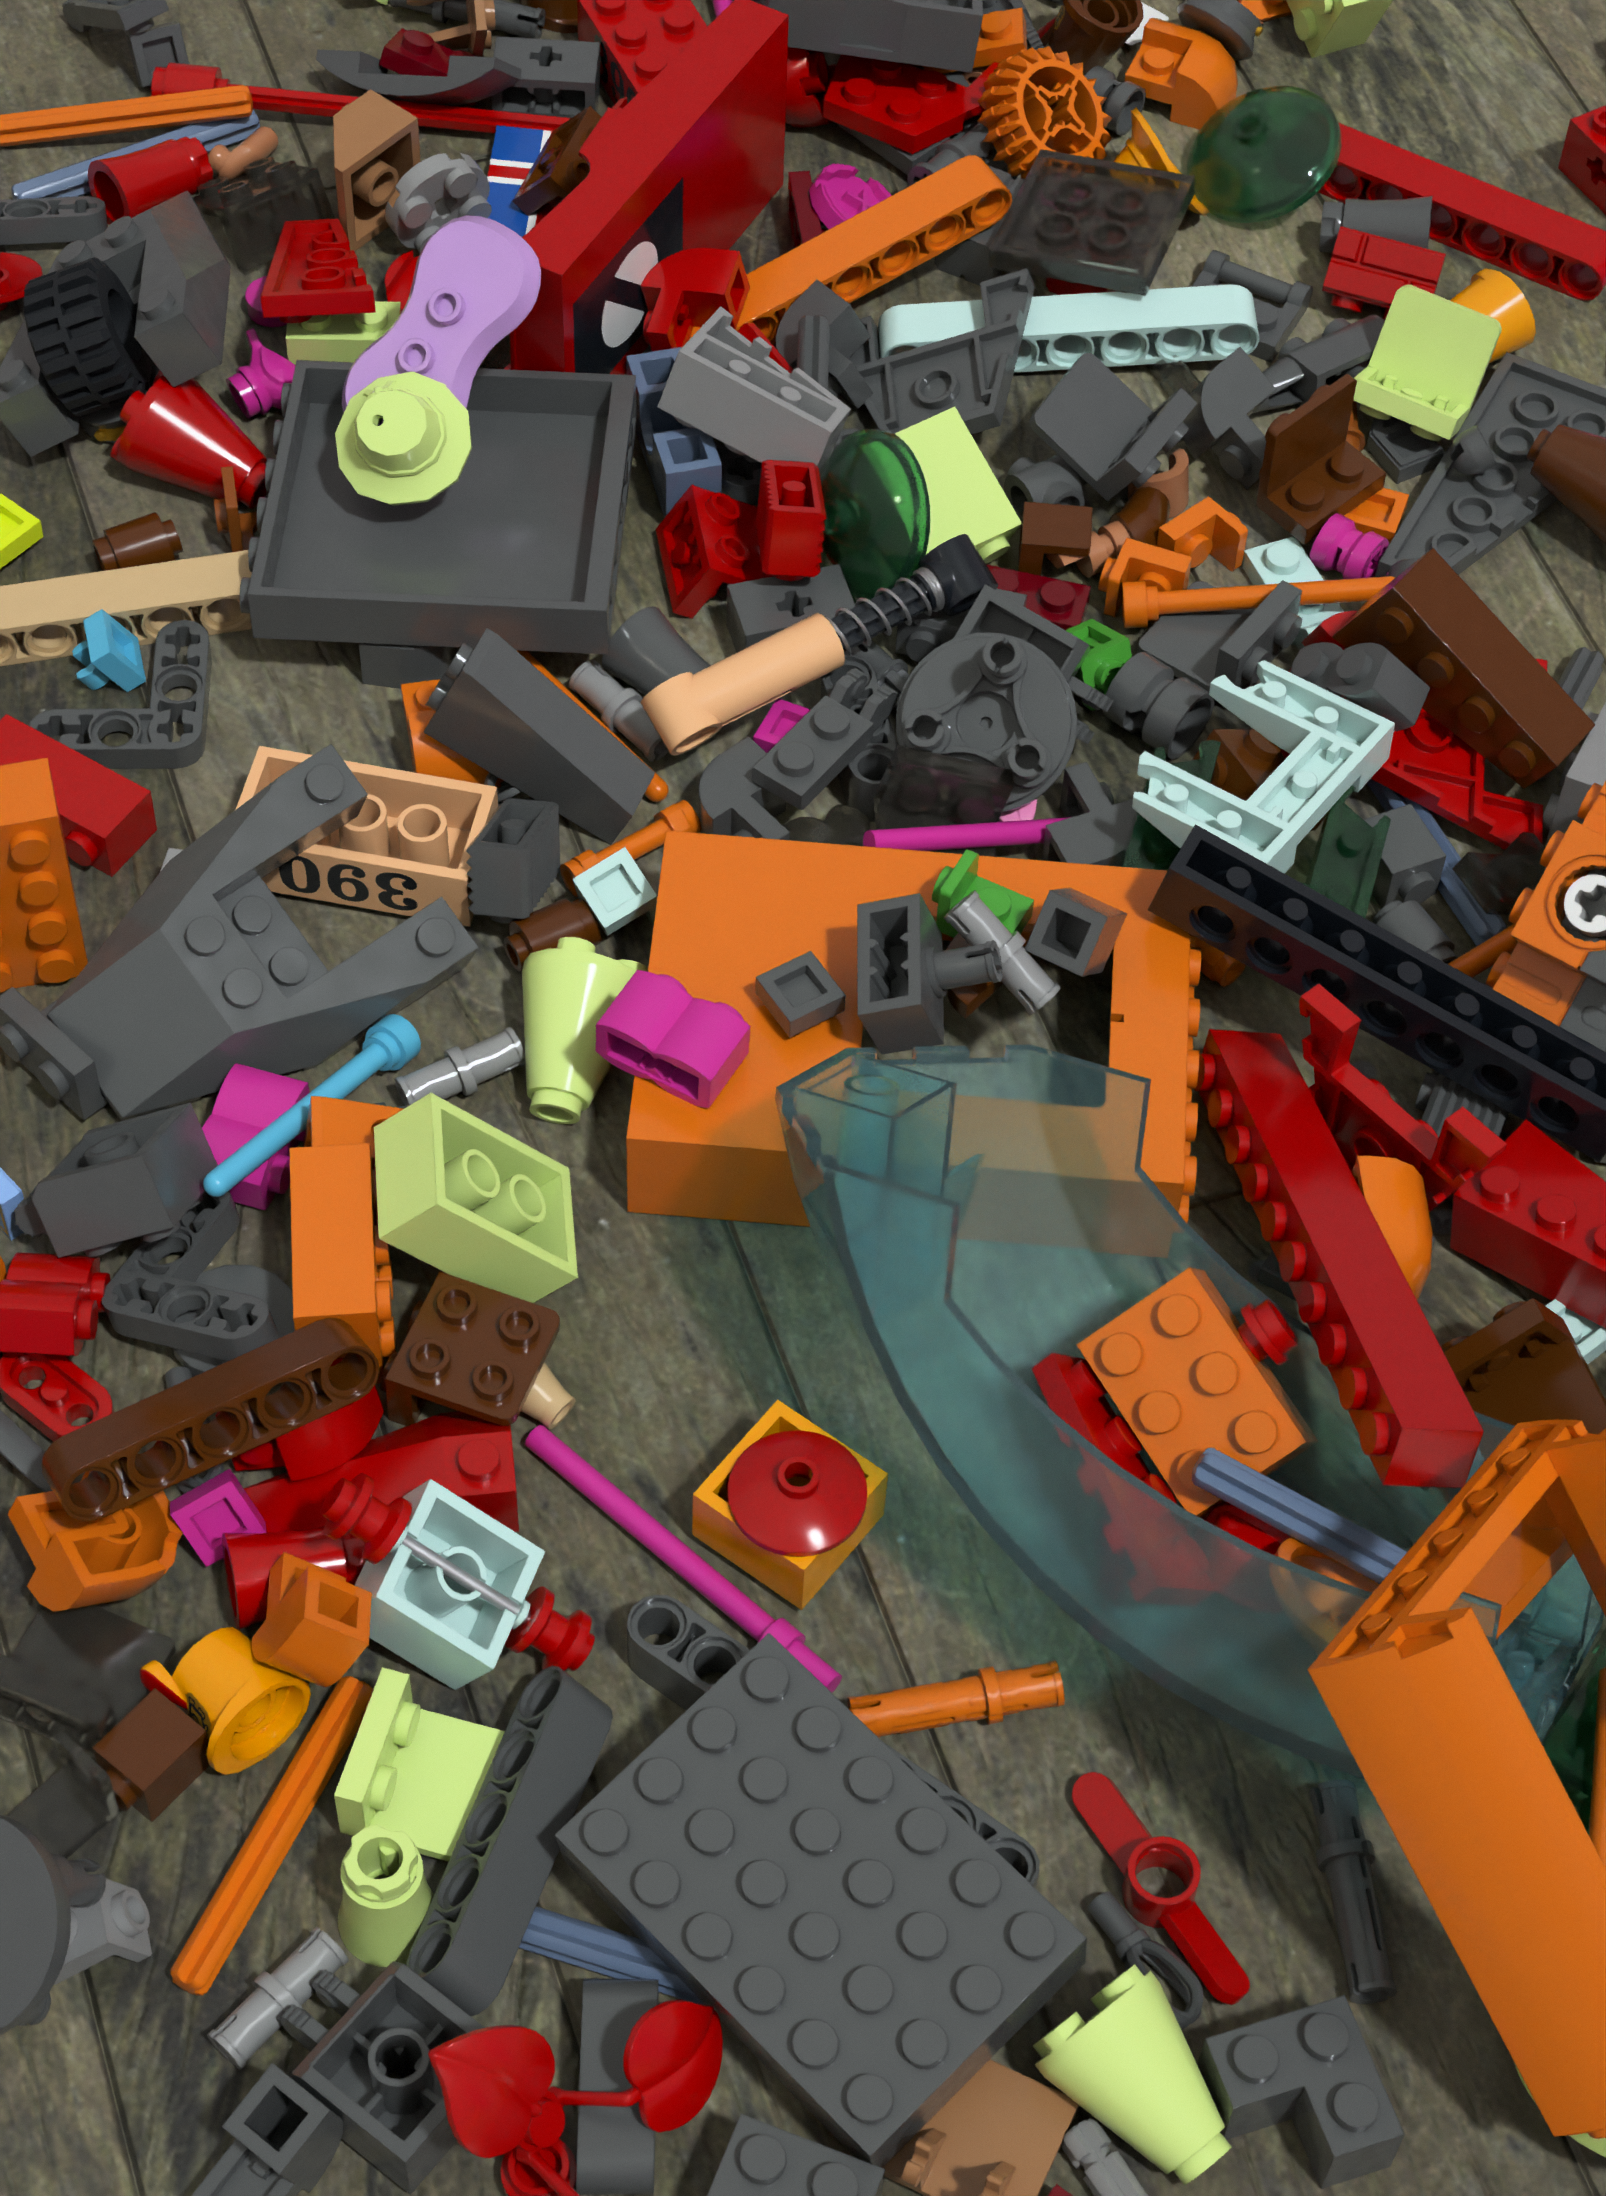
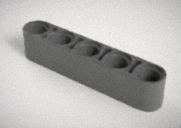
M557 1666L543 1669L533 1677L522 1692L407 1959V1967L469 2016L477 2015L489 2007L504 1985L560 1850L555 1834L573 1818L613 1719L612 1709L605 1702Z

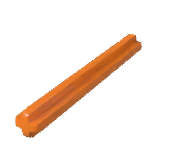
M239 85L0 115V146L8 147L246 118L252 115L253 101L249 87Z
M344 1676L337 1682L171 1967L170 1975L172 1976V1982L181 1989L197 1996H202L209 1991L356 1735L373 1693V1688L366 1682L359 1681L352 1676Z

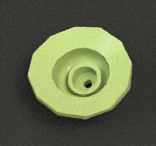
M413 371L377 378L350 398L335 432L339 468L356 492L392 506L429 502L459 480L472 450L470 421L467 409L444 383ZM383 419V423L380 426H378L380 421Z

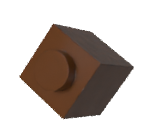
M154 1688L92 1748L100 1774L96 1783L102 1793L116 1807L126 1812L133 1806L149 1821L153 1822L210 1766L206 1755L209 1742L207 1732Z

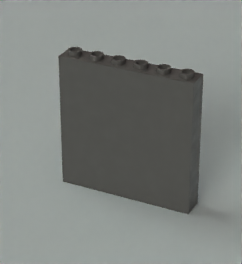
M296 360L292 383H284L282 387L281 410L282 416L285 417L284 421L276 420L274 424L273 447L274 453L277 456L276 459L268 458L266 462L265 487L266 492L269 493L268 498L260 497L258 500L257 528L258 532H260V537H251L249 542L248 564L252 575L251 578L243 577L240 585V609L242 613H250L253 638L460 648L464 642L474 648L486 628L497 633L515 650L609 655L637 424L636 375L478 368L473 379L467 405L472 450L459 480L429 502L392 506L358 494L339 468L335 432L344 414L342 409V390L353 362Z

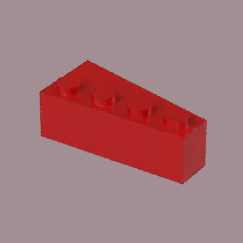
M1526 1119L1504 1141L1507 1143L1505 1151L1453 1194L1450 1248L1552 1301L1556 1299L1564 1304L1567 1309L1606 1328V1182Z

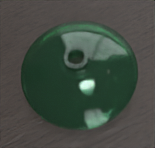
M1272 86L1240 95L1216 111L1196 135L1187 160L1189 185L1197 199L1207 207L1209 213L1223 220L1237 223H1256L1285 215L1312 198L1333 173L1341 151L1342 138L1338 121L1330 106L1321 97L1299 87Z
M863 429L856 431L839 443L827 460L820 475L827 517L824 520V541L822 542L823 551L821 552L822 563L824 567L840 565L855 602L859 598H867L869 600L874 598L879 588H887L889 590L894 588L896 581L901 577L910 579L913 572L919 569V561L926 555L930 534V502L927 484L920 464L910 447L900 437L886 430Z

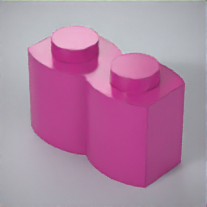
M636 970L597 1022L595 1051L617 1068L637 1077L652 1079L668 1093L695 1106L709 1108L749 1053L751 1026L744 1021L736 1009L722 1002L713 1003L708 1000L693 998L678 980L669 975H657L648 971Z
M235 1063L220 1088L212 1114L202 1127L217 1164L222 1163L310 1093L308 1082ZM305 1130L229 1190L234 1202L266 1210L272 1202L275 1193L284 1194L290 1184L289 1148L297 1147L300 1141L304 1142Z

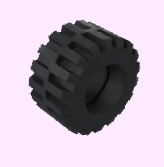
M94 257L28 281L24 289V316L29 340L47 383L68 410L78 417H84L126 402L137 390L146 394L151 384V358L134 337L137 310L124 285L106 263Z

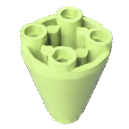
M562 937L558 940L557 948H547L530 953L525 959L522 969L527 1096L531 1099L529 1110L534 1116L556 1124H575L580 1120L581 1111L589 1108L612 1065L595 1051L596 1024L636 970L648 971V968L639 962L625 959L616 960L595 953L596 947L594 944L576 937Z
M1134 1964L1090 1999L1099 2010L1095 2015L1085 2022L1076 2011L1033 2045L1042 2057L1035 2063V2066L1044 2078L1166 2174L1174 2171L1181 2182L1186 2185L1219 2160L1232 2146L1220 2133L1225 2128V2125L1161 1983L1151 1970L1143 1975Z

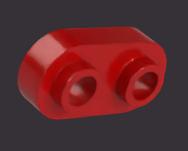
M6 1352L0 1359V1393L3 1400L9 1407L53 1442L68 1433L114 1413L112 1399L108 1391L64 1355ZM32 1380L44 1381V1383L37 1388H24V1386ZM86 1417L92 1419L89 1423L81 1426L71 1425L78 1418Z

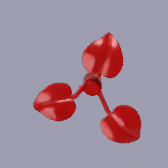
M681 1999L668 2000L649 2009L636 2022L625 2045L623 2069L626 2079L632 2087L621 2092L563 2090L555 2086L550 2087L555 2073V2059L551 2047L541 2034L523 2026L499 2025L474 2030L433 2048L428 2052V2056L441 2085L447 2119L452 2133L467 2152L481 2158H493L506 2154L517 2147L516 2159L531 2166L559 2196H580L540 2155V2150L553 2145L560 2138L564 2130L565 2113L563 2107L565 2105L630 2107L638 2102L643 2124L653 2131H672L685 2125L699 2113L708 2101L720 2072L723 2038L719 2015L715 2011L714 2006L697 2004Z

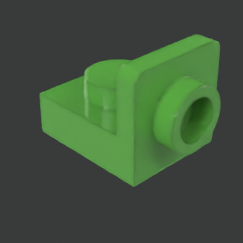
M1091 618L1066 631L1089 644L1091 648L1075 677L1105 695L1118 671L1132 657L1129 638ZM1082 702V703H1083V706H1085L1086 708H1088V709H1090V710H1092V711L1096 710V709L1090 707L1089 705L1085 704L1084 702Z
M966 849L954 868L946 866L942 870L932 893V901L938 903L936 924L941 933L953 938L958 934L950 922H946L944 916L965 896L976 890L980 899L1011 934L1015 931L1021 934L1032 917L1034 900L977 876L978 853Z

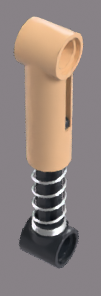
M958 535L940 544L919 561V569L913 572L910 579L899 578L896 581L895 587L890 590L879 588L876 591L875 597L870 600L859 598L854 608L850 610L839 608L832 619L816 613L695 674L691 672L679 674L652 689L641 700V705L669 753L676 756L692 750L714 736L721 727L842 667L845 662L844 654L850 656L851 648L863 642L870 646L871 638L883 632L890 636L892 633L891 628L903 622L910 626L912 623L911 618L923 612L930 616L932 611L938 612L940 610L945 611L948 616H954L970 609L985 584L996 590L998 583L969 535Z

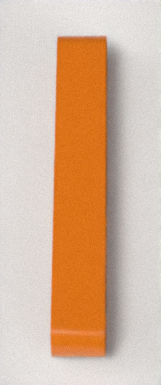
M968 155L960 158L746 274L750 290L736 331L745 323H755L772 345L776 344L777 329L785 312L816 279L846 302L851 303L1000 221L1012 204L1010 190L982 158L977 155ZM694 326V327H693V330H692V333H691V335H690V338H691L701 327H696V326Z

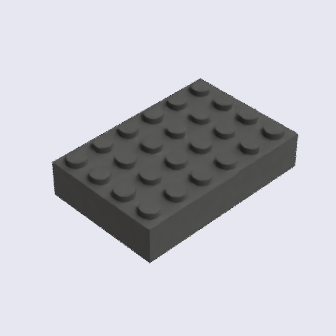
M770 1633L758 1642L555 1834L564 1861L705 2005L715 2007L714 2009L724 2025L855 2158L881 2168L933 2118L1086 1962L1087 1937Z

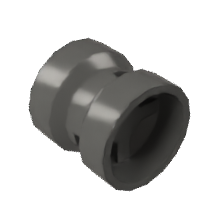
M1099 65L1088 71L1085 77L1087 79L1097 78L1093 86L1097 96L1107 97L1101 108L1102 112L1112 117V120L1105 128L1120 136L1125 135L1132 128L1131 110L1137 108L1142 112L1146 96L1145 89L1130 81L1121 83L1116 80L1115 74Z

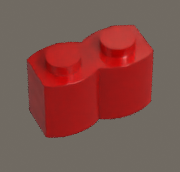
M17 1252L10 1263L7 1278L0 1282V1352L78 1356L84 1341H93L95 1339L98 1312L106 1313L101 1301L104 1297L106 1286L111 1279L109 1273L100 1272V1257L67 1255L58 1258L57 1254Z

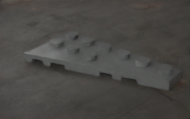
M1506 352L1455 436L1456 438L1462 432L1477 425L1497 465L1473 476L1463 474L1455 469V462L1450 459L1451 443L1379 560L1376 577H1385L1394 563L1403 559L1420 558L1432 548L1459 575L1556 502L1557 499L1530 474L1534 463L1526 459L1527 454L1543 429L1552 433L1559 424L1606 437V389Z

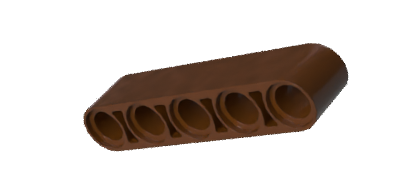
M337 1318L318 1320L60 1437L51 1443L44 1453L41 1463L42 1474L69 1516L80 1521L101 1519L361 1399L377 1383L380 1373L379 1361L348 1323ZM346 1354L341 1362L330 1367L337 1357ZM284 1382L279 1390L267 1395L272 1387ZM221 1411L216 1419L210 1423L203 1424L207 1417ZM157 1441L148 1451L137 1454L149 1442ZM92 1470L87 1478L72 1484L77 1476Z

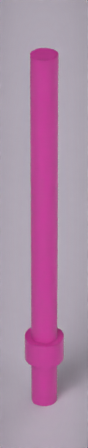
M544 1425L535 1427L529 1433L525 1446L757 1642H760L770 1633L831 1693L834 1692L841 1682L842 1675L804 1644L806 1637L785 1618L777 1620L772 1618Z

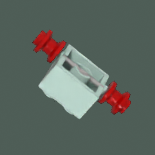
M364 1473L358 1474L351 1482L341 1478L332 1487L320 1509V1515L327 1518L324 1525V1534L333 1540H338L349 1532L364 1541L362 1558L366 1562L355 1586L372 1593L369 1638L454 1690L494 1670L504 1645L514 1653H520L529 1646L543 1653L542 1670L551 1666H557L564 1671L566 1669L575 1671L586 1660L595 1641V1636L590 1633L592 1625L591 1616L582 1610H576L565 1617L553 1610L555 1595L544 1586L535 1589L525 1599L544 1556V1550L432 1479L424 1482L406 1495L398 1497L388 1505L372 1496L374 1480Z

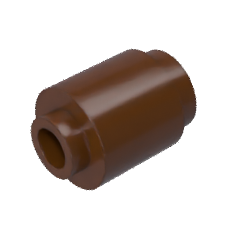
M157 512L103 530V537L92 540L102 571L175 561L174 555L183 552L180 538L172 520L169 519L161 522Z
M581 898L573 902L562 899L530 913L528 918L511 921L509 923L510 936L504 938V946L508 958L518 972L522 971L524 961L530 953L547 948H557L558 940L562 937L581 938L595 946L601 943V933L597 920L588 904Z

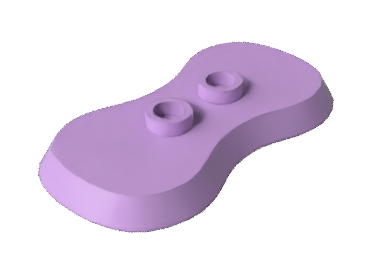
M466 215L452 219L442 225L431 235L420 252L409 298L398 319L387 332L366 348L350 367L342 390L343 413L350 398L377 378L412 371L444 383L467 409L473 379L482 361L497 343L525 320L535 305L541 286V268L539 259L532 247L515 231L497 221L481 216ZM383 419L380 421L378 426H380L383 423Z

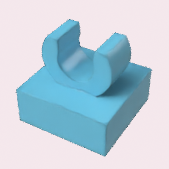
M103 609L84 619L87 640L78 644L72 651L73 657L86 666V668L76 673L77 679L91 690L103 687L111 679L126 692L146 682L138 638Z

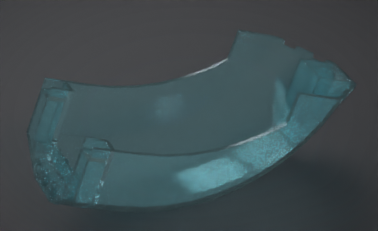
M1004 1045V1054L1000 1058H969L970 1051L966 1046L913 1047L912 1059L877 1060L875 1048L866 1047L846 1048L777 1086L775 1102L794 1183L827 1272L863 1345L894 1393L933 1461L983 1529L1042 1592L1087 1632L1162 1687L1233 1727L1302 1757L1365 1780L1307 1669L1369 1598L1372 1592L1334 1580L1260 1550L1186 1511L1174 1493L1176 1503L1118 1466L1049 1408L1031 1369L1051 1353L1085 1359L1076 1344L1187 1268L1201 1269L1206 1272L1241 1325L1246 1322L1240 1310L1243 1306L1252 1303L1256 1307L1266 1299H1269L1284 1316L1299 1341L1298 1346L1287 1352L1289 1360L1282 1365H1277L1270 1356L1264 1360L1319 1442L1269 1474L1268 1478L1407 1552L1462 1489L1382 1485L1369 1455H1365L1362 1451L1359 1433L1348 1410L1343 1409L1341 1406L1339 1391L1330 1371L1320 1361L1318 1346L1309 1327L1296 1320L1238 1274L1185 1222L1143 1171L1140 1165L1151 1079L1034 1045ZM1108 1392L1104 1394L1116 1416L1124 1418ZM1474 1411L1484 1433L1466 1483L1514 1428V1425L1498 1421ZM1142 1446V1450L1138 1453L1151 1474L1160 1477L1169 1487ZM1574 1554L1515 1618L1509 1628H1506L1498 1637L1497 1643L1495 1642L1501 1604L1462 1592L1448 1609L1472 1608L1541 1743L1603 1624L1604 1613Z

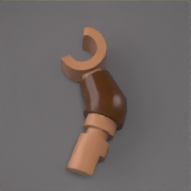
M1179 448L1169 456V471L1153 474L1139 488L1133 483L1128 485V500L1123 509L1112 515L1109 524L1098 529V534L1094 531L1091 532V548L1088 556L1047 554L1046 557L1057 569L1075 562L1081 573L1090 578L1102 572L1108 557L1117 559L1126 538L1157 546L1159 527L1166 524L1169 518L1183 512L1189 502V457L1185 450Z

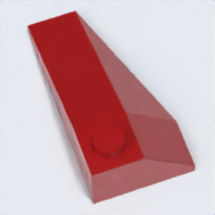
M460 1411L440 1413L374 1438L351 1460L324 1474L308 1479L291 1481L288 1472L244 1488L264 1518L267 1533L305 1530L324 1526L327 1518L320 1515V1509L332 1487L341 1478L351 1482L360 1473H364L374 1480L372 1496L386 1505L432 1479L512 1531L519 1532L511 1425L501 1426Z

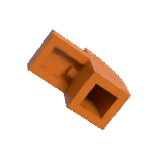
M283 1552L270 1569L266 1620L252 1637V1652L255 1659L321 1687L333 1685L348 1671L369 1645L372 1593L346 1582V1578Z

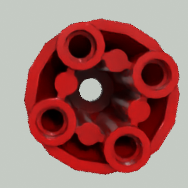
M159 371L152 387L146 394L137 390L124 404L120 413V419L127 423V425L115 442L110 455L112 459L124 467L163 482L214 499L225 498L221 467L233 466L238 506L243 503L253 509L257 507L259 498L265 497L268 494L265 487L267 458L194 378L173 387L163 373Z

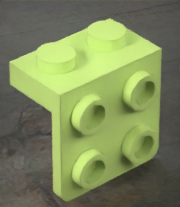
M1413 285L1402 286L1395 293L1368 366L1354 377L1357 380L1353 401L1360 403V410L1369 416L1382 420H1389L1392 416L1411 424V431L1420 437L1433 441H1440L1442 438L1450 440L1459 431L1469 415L1501 334L1500 322L1495 318Z

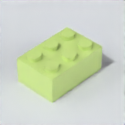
M433 1093L427 1094L374 1127L378 1234L380 1240L449 1275L531 1303L540 1300L578 1278L570 1172L568 1167Z

